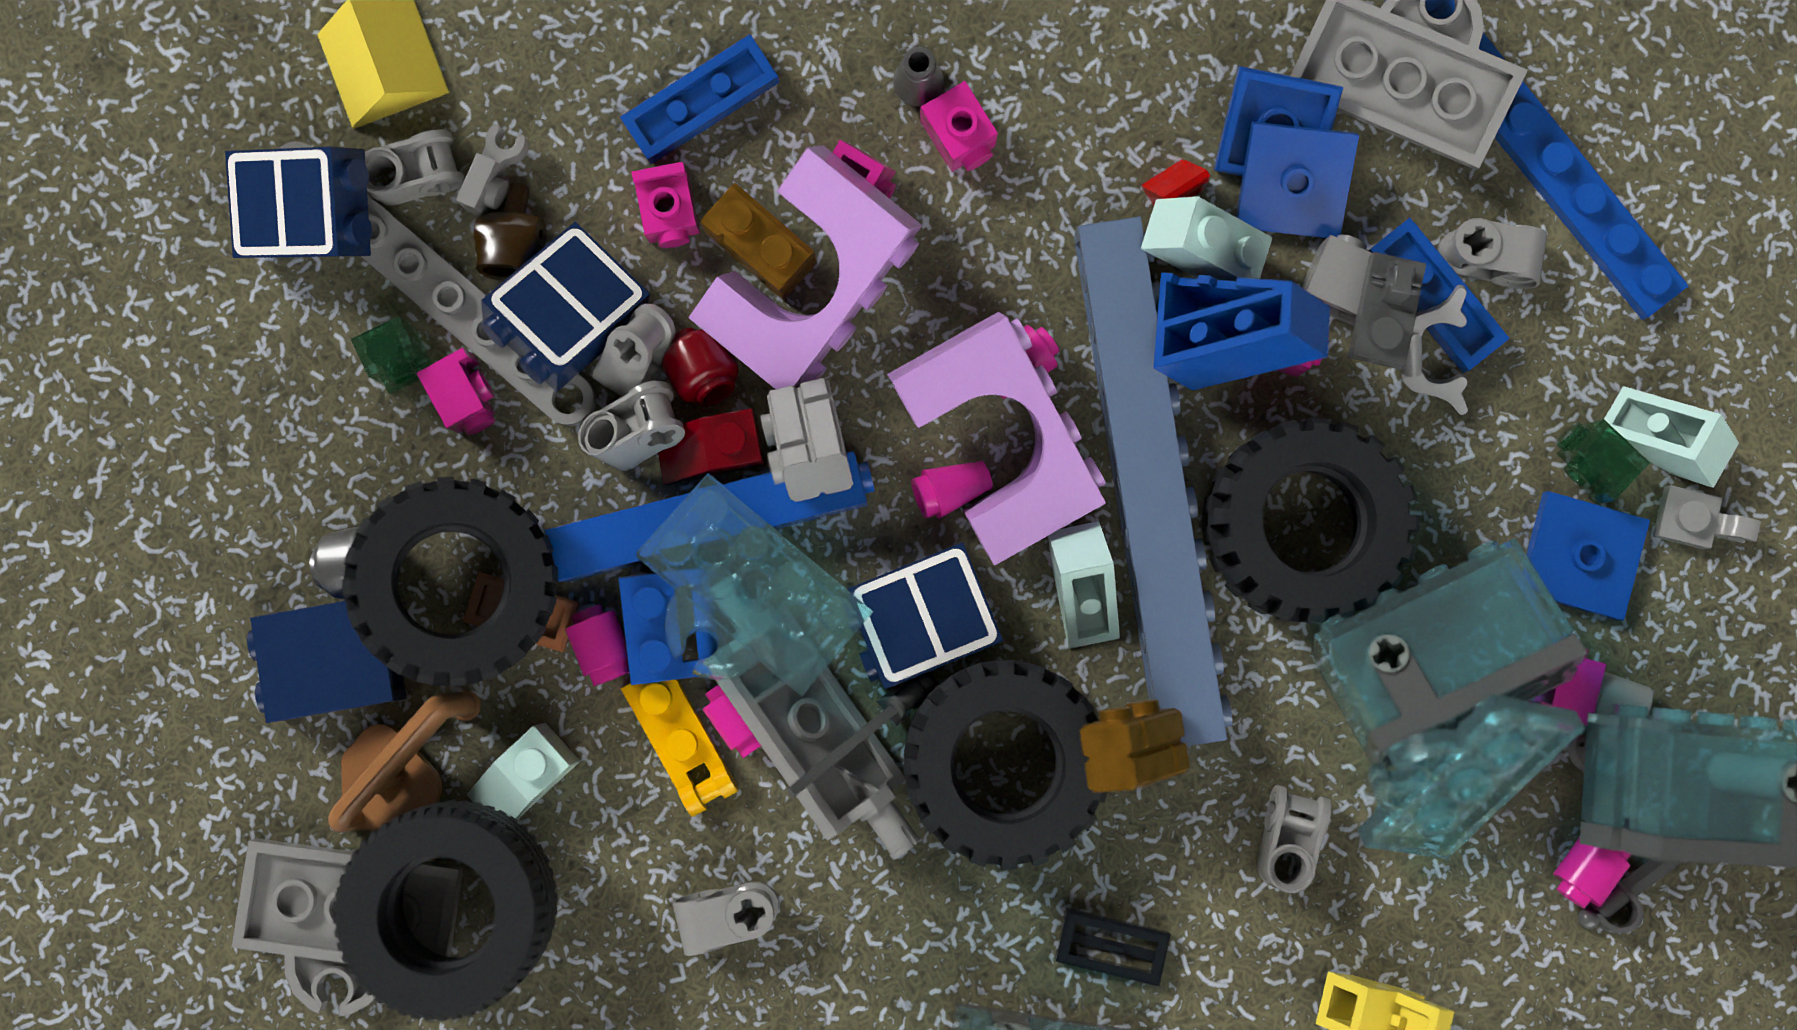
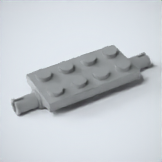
M734 575L708 593L709 597L714 600L736 633L732 635L734 641L711 655L703 663L790 787L817 763L866 725L867 722L788 609L785 607L773 616H770L767 612L762 614L739 582L737 575ZM874 733L796 795L827 841L841 833L858 819L861 822L868 821L893 860L906 853L921 840L892 801L896 798L893 790L905 781V777Z

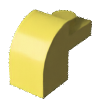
M1328 971L1316 1024L1328 1030H1450L1454 1011L1424 1000L1425 996L1403 988L1354 975Z

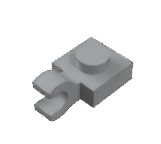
M493 124L489 128L485 138V148L482 154L476 153L456 198V201L467 212L480 216L488 214L491 208L498 209L501 206L508 190V181L504 180L507 173L504 170L507 166L517 164L526 157L529 150V141L525 136L519 134L513 147L501 149L500 141L505 131L497 124Z
M1669 485L1663 489L1653 537L1705 550L1712 548L1714 537L1742 544L1745 543V540L1757 542L1761 521L1744 516L1719 513L1722 497Z

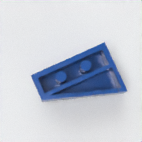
M1161 273L1153 369L1193 391L1327 358L1330 306L1293 281L1237 278L1236 281H1225L1206 275H1198L1197 279L1181 278L1173 273Z

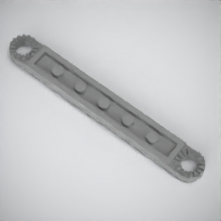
M289 142L278 149L306 148L311 146L303 142ZM367 194L369 220L372 226L370 239L371 256L361 257L548 417L565 426L582 424L594 412L596 406V394L591 384L579 373L565 386L574 385L579 387L583 394V402L576 412L571 414L561 413L555 404L557 393L545 381L542 384L533 381L522 369L519 363L521 357L508 345L504 348L499 347L482 328L481 323L484 321L482 319L481 300L487 295Z

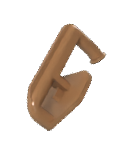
M471 691L432 696L400 731L388 724H377L366 728L342 756V797L336 802L329 813L328 823L331 829L338 833L353 830H376L381 825L406 812L439 802L442 794L440 775L419 750L448 718L455 717L460 721L474 719L481 709L479 697Z

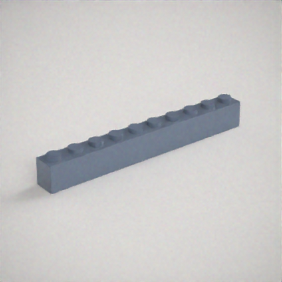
M1141 216L1080 225L1075 232L1074 243L1149 700H1159L1160 709L1176 708L1182 712L1185 736L1181 738V742L1186 743L1187 746L1227 740L1225 727H1230L1233 723L1232 711L1227 695L1220 696L1217 675L1224 672L1223 657L1218 642L1211 643L1208 622L1215 621L1214 603L1211 592L1209 590H1202L1199 570L1206 569V554L1201 538L1194 539L1191 518H1197V500L1193 487H1185L1182 467L1189 465V452L1185 436H1177L1174 415L1180 414L1179 392L1176 384L1168 385L1166 375L1153 369L1160 283L1151 282L1148 263L1154 262L1155 256L1141 250L1146 231L1143 232Z

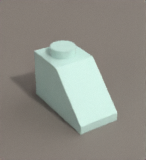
M1625 386L1620 390L1598 428V431L1664 471L1714 488L1739 444L1721 414Z
M1100 522L1063 528L1048 535L1051 566L1069 649L1120 639L1114 563Z
M546 723L534 725L493 762L468 792L467 796L473 802L495 807V810H502L507 813V816H512L518 820L571 771L580 760Z

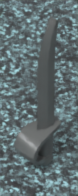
M924 673L917 676L915 680L913 679L900 688L883 695L876 701L883 711L786 789L788 794L794 798L888 720H891L895 726H898L908 716L914 706L934 689V678L930 674Z
M1648 858L1620 879L1601 907L1590 903V908L1582 909L1578 914L1579 924L1585 929H1594L1599 926L1603 931L1611 934L1628 933L1637 929L1644 915L1643 907L1637 896L1682 862ZM1627 905L1629 909L1627 922L1621 927L1611 925L1607 919Z

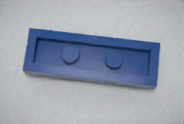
M751 34L623 114L620 118L651 165L780 82L769 61Z
M1408 218L1368 250L1371 253L1377 252L1426 263L1416 312L1439 305L1451 295L1456 286L1463 285L1467 294L1461 310L1466 316L1467 324L1464 327H1458L1449 323H1437L1426 328L1462 373L1470 371L1510 339L1411 218Z

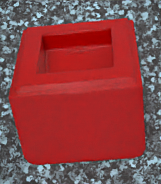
M1182 159L1143 183L1142 189L1154 206L1156 199L1184 198L1198 195L1210 181L1211 175L1207 169Z

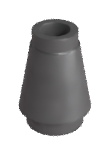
M913 47L908 50L893 76V87L897 96L903 102L912 106H923L941 94L944 86L943 73L931 51L925 47Z

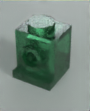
M400 316L351 338L368 377L384 384L388 394H392L419 381L420 379L416 373L433 364L416 327Z
M1605 419L1584 425L1577 422L1568 428L1555 443L1561 449L1557 455L1567 463L1564 467L1565 473L1578 485L1584 488L1591 486L1594 489L1588 496L1594 504L1615 501L1650 464Z

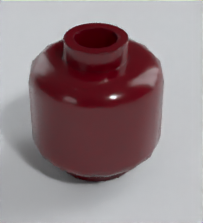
M690 327L677 332L671 345L664 352L661 361L663 371L677 395L688 404L710 407L725 400L735 389V381L739 374L736 359L731 352L703 329L696 330Z

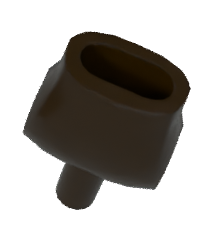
M510 184L504 212L483 214L475 220L473 229L475 251L477 254L475 269L487 278L505 281L545 247L547 229L544 220L537 216L525 214L530 194V188L525 184Z

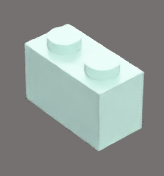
M1200 197L1156 199L1141 250L1196 278L1198 275H1206L1225 281H1236L1237 278L1260 279L1273 237Z

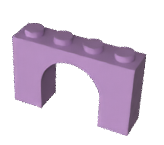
M824 145L807 147L777 192L819 225L827 233L835 246L839 259L840 274L837 289L827 306L819 313L812 315L789 312L775 304L739 273L733 271L716 277L688 317L775 389L791 385L799 388L801 383L821 378L826 370V367L821 363L831 348L837 352L847 343L857 328L851 321L862 307L868 311L880 299L887 288L882 279L893 265L899 269L912 256L919 245L913 238L923 226Z
M1000 312L995 313L887 374L918 428L962 403L983 395H1001L1020 402L1028 411L1035 431L1034 450L1028 465L1015 480L963 509L966 518L994 566L1106 504L1098 489L1106 484L1100 470L1091 457L1083 460L1074 444L1082 439L1075 423L1067 411L1059 415L1050 399L1051 396L1057 393L1050 376L1042 365L1034 369L1025 350L1032 347V343L1024 327L1017 318L1009 322L1008 318Z

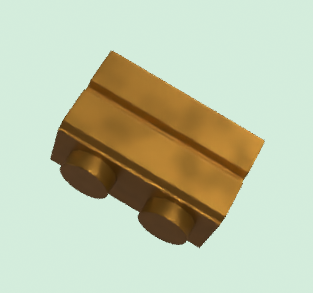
M736 183L722 195L700 221L706 234L759 281H765L767 288L782 301L817 264L815 252Z
M1159 700L1132 702L1126 704V707L1100 710L1099 722L1084 725L1080 729L1083 755L1089 757V761L1085 763L1088 789L1094 792L1134 790L1185 773L1190 768L1187 745L1181 742V738L1185 736L1182 712L1176 708L1160 709Z

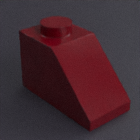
M752 408L702 417L684 423L685 436L682 441L673 447L658 452L664 485L766 466L757 415Z

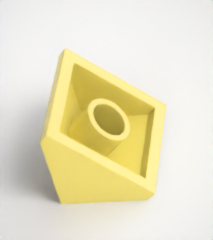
M346 0L317 34L353 129L450 93L415 0Z

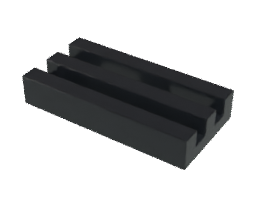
M1066 907L1055 961L1160 986L1171 934L1168 931ZM1079 923L1157 942L1156 948L1152 950L1074 931L1075 924ZM1071 942L1152 961L1151 971L1069 952Z

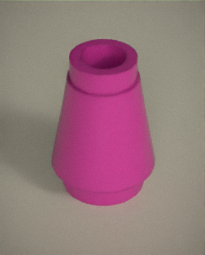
M982 460L974 463L924 469L921 471V476L911 479L912 492L918 509L924 518L935 515L938 519H941L982 495L983 492L993 488L989 470Z

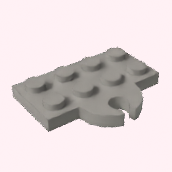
M1326 0L1290 76L1342 86L1343 91L1337 111L1477 171L1528 70L1479 49L1484 24L1482 10L1477 0H1454V13L1446 19L1431 17L1426 11L1425 0H1386L1381 8L1362 0Z
M259 838L249 840L231 948L284 955L285 977L293 995L308 1009L318 1014L326 1009L329 1001L324 989V980L330 973L342 976L348 984V994L339 1005V1016L350 1015L373 1003L375 997L372 995L368 996L364 991L365 987L363 985L359 986L355 982V976L350 975L347 969L349 965L348 963L344 964L341 958L343 956L342 951H338L337 943L339 938H335L334 934L336 924H333V915L336 914V911L333 909L334 901L337 900L335 893L337 888L340 887V876L345 873L344 867L351 861V856L354 852ZM425 861L417 866L407 878L403 892L405 920L412 934L423 946L437 954L451 957L464 867Z

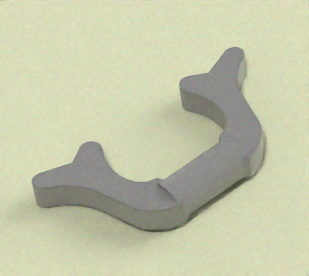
M1463 285L1456 286L1451 295L1439 305L1416 312L1406 366L1401 368L1404 383L1412 391L1444 399L1460 415H1464L1468 411L1467 404L1462 395L1468 383L1467 378L1463 373L1442 380L1427 377L1422 368V336L1425 329L1433 324L1449 323L1458 327H1464L1467 324L1466 316L1461 310L1467 294Z

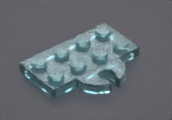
M709 473L636 553V557L676 590L667 606L664 628L668 646L674 658L677 659L684 654L686 640L694 632L704 631L715 638L717 642L716 653L710 658L698 660L692 671V674L701 678L726 680L744 675L761 662L800 696H803L873 613L870 608Z
M1491 694L1475 707L1474 712L1456 730L1436 729L1423 732L1392 745L1386 752L1393 767L1398 769V771L1387 770L1383 764H1372L1369 770L1368 783L1379 805L1376 807L1375 812L1358 828L1364 846L1448 859L1586 729L1578 714L1573 710Z

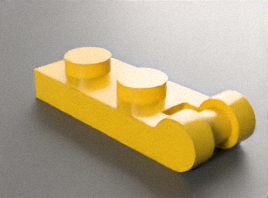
M678 679L631 685L630 683L621 688L675 785L684 807L692 817L707 810L706 804L722 795L726 799L739 791L736 781ZM705 763L711 777L695 785L688 771Z

